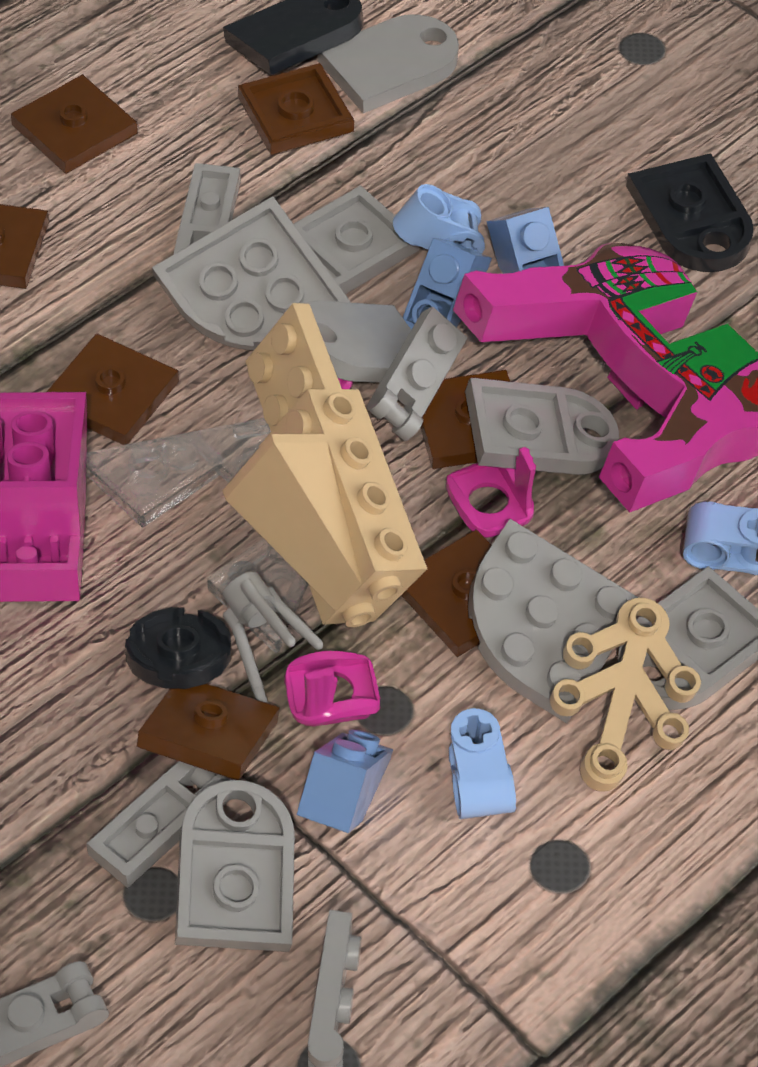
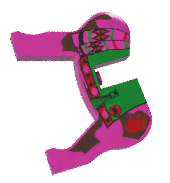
M605 243L600 245L584 263L577 265L533 267L507 274L487 273L477 270L464 274L453 311L480 342L587 335L597 352L611 368L608 379L632 406L638 410L645 402L666 418L660 430L649 438H623L614 441L599 475L601 481L629 513L689 490L703 474L714 467L725 463L746 461L758 456V352L729 324L672 343H668L661 336L663 333L683 327L697 294L696 288L681 266L669 256L647 247L626 243Z

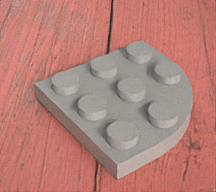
M273 196L152 267L154 277L189 324L206 337L238 349L255 350L292 303L305 304L311 301L351 303Z
M509 519L485 555L474 576L469 593L468 613L469 619H473L474 628L480 641L478 649L497 676L517 693L568 724L572 716H561L550 705V695L554 687L564 679H572L579 682L600 672L613 651L612 649L597 655L593 663L585 669H575L570 667L563 658V649L569 637L578 632L592 635L616 624V617L620 608L627 601L639 597L517 522ZM572 646L576 655L580 657L589 656L588 650L584 646ZM565 691L559 693V697L564 703H576V699L571 693Z

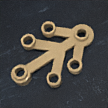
M634 598L627 601L620 608L616 617V624L592 635L584 632L571 635L563 649V658L572 668L585 669L593 663L597 655L626 644L622 660L579 682L572 679L561 680L556 684L550 695L552 709L557 714L568 717L575 715L583 704L613 691L600 742L587 751L580 765V774L583 781L596 791L605 792L613 790L619 785L627 772V759L621 748L634 698L651 724L654 741L659 747L665 750H675L683 744L689 734L687 721L681 715L669 712L644 671L643 664L646 653L649 654L666 679L665 691L667 695L676 702L685 703L692 700L701 686V679L693 668L681 665L665 639L670 626L668 615L661 605L648 598ZM636 616L646 618L651 622L652 626H641L637 622ZM572 646H584L588 650L589 656L580 657L576 655ZM683 678L687 680L691 690L685 691L678 688L675 679ZM564 691L571 693L575 697L576 703H564L560 699L559 693ZM671 725L675 727L679 737H668L663 731V726ZM605 756L611 759L615 764V768L612 770L604 769L600 766L598 757Z

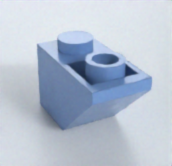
M549 207L528 208L486 221L498 267L503 274L515 273L533 267L564 266Z
M433 238L403 315V319L412 330L420 314L431 307H434L457 328L462 320L453 311L464 274L476 270L487 272L492 258L450 240Z
M349 730L348 734L341 733L314 752L296 815L350 833L363 821L391 760L393 749L379 745L380 739L377 736L360 730Z

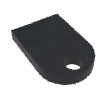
M284 0L224 26L223 31L227 44L264 71L273 75L354 38L361 31L364 20L360 0Z
M711 153L628 173L626 184L628 191L664 252L679 265L700 272H719L738 265L747 256L753 236L752 219ZM716 244L724 247L726 250L716 252L709 250L705 246Z

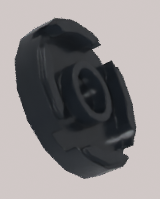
M179 607L154 611L137 620L130 628V636L125 642L126 662L132 674L147 684L161 688L188 689L207 684L220 676L231 662V633L223 621L209 612L198 610V616L184 614V608Z

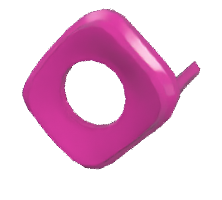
M522 447L519 448V455L516 456V469L479 466L476 463L449 474L446 478V489L457 512L471 531L477 529L484 537L488 538L499 536L509 519L524 526L533 518L534 502L532 499V488L536 465L533 462L529 449ZM481 487H493L501 490L507 496L508 504L497 513H482L470 504L469 496L473 491Z
M343 651L314 652L295 659L287 667L284 683L290 711L298 723L315 727L366 719L371 714H375L380 710V696L373 665L365 655ZM334 676L342 677L351 684L353 695L350 699L333 703L338 682L337 677Z

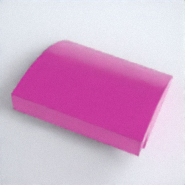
M86 392L0 393V602L80 601L86 502Z

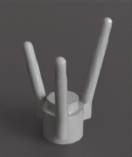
M247 572L236 577L225 587L223 598L230 608L223 613V617L232 629L255 699L268 703L243 625L247 623L250 628H256L268 622L286 646L293 647L296 640L275 613L277 612L315 649H322L323 642L281 600L273 587L267 588L258 573Z

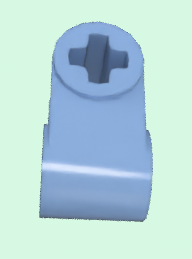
M421 185L393 218L394 230L401 239L410 245L420 246L429 250L433 238L452 242L456 241L457 244L479 253H483L485 249L484 237L478 231V226L481 222V209L478 204L444 192L434 185Z
M700 502L693 505L687 515L683 556L687 563L703 570L709 566L713 570L719 569L758 575V562L755 560L758 549V508L730 506L716 502Z
M470 708L460 712L455 716L451 724L452 743L449 747L453 793L459 819L515 812L516 794L511 767L507 763L497 719L490 712L483 709Z

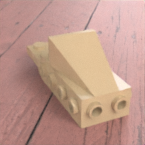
M292 303L246 360L249 377L255 386L263 408L264 419L269 425L271 432L222 491L225 500L309 584L323 625L345 623L347 627H359L369 622H374L427 570L360 391L341 388L310 304Z

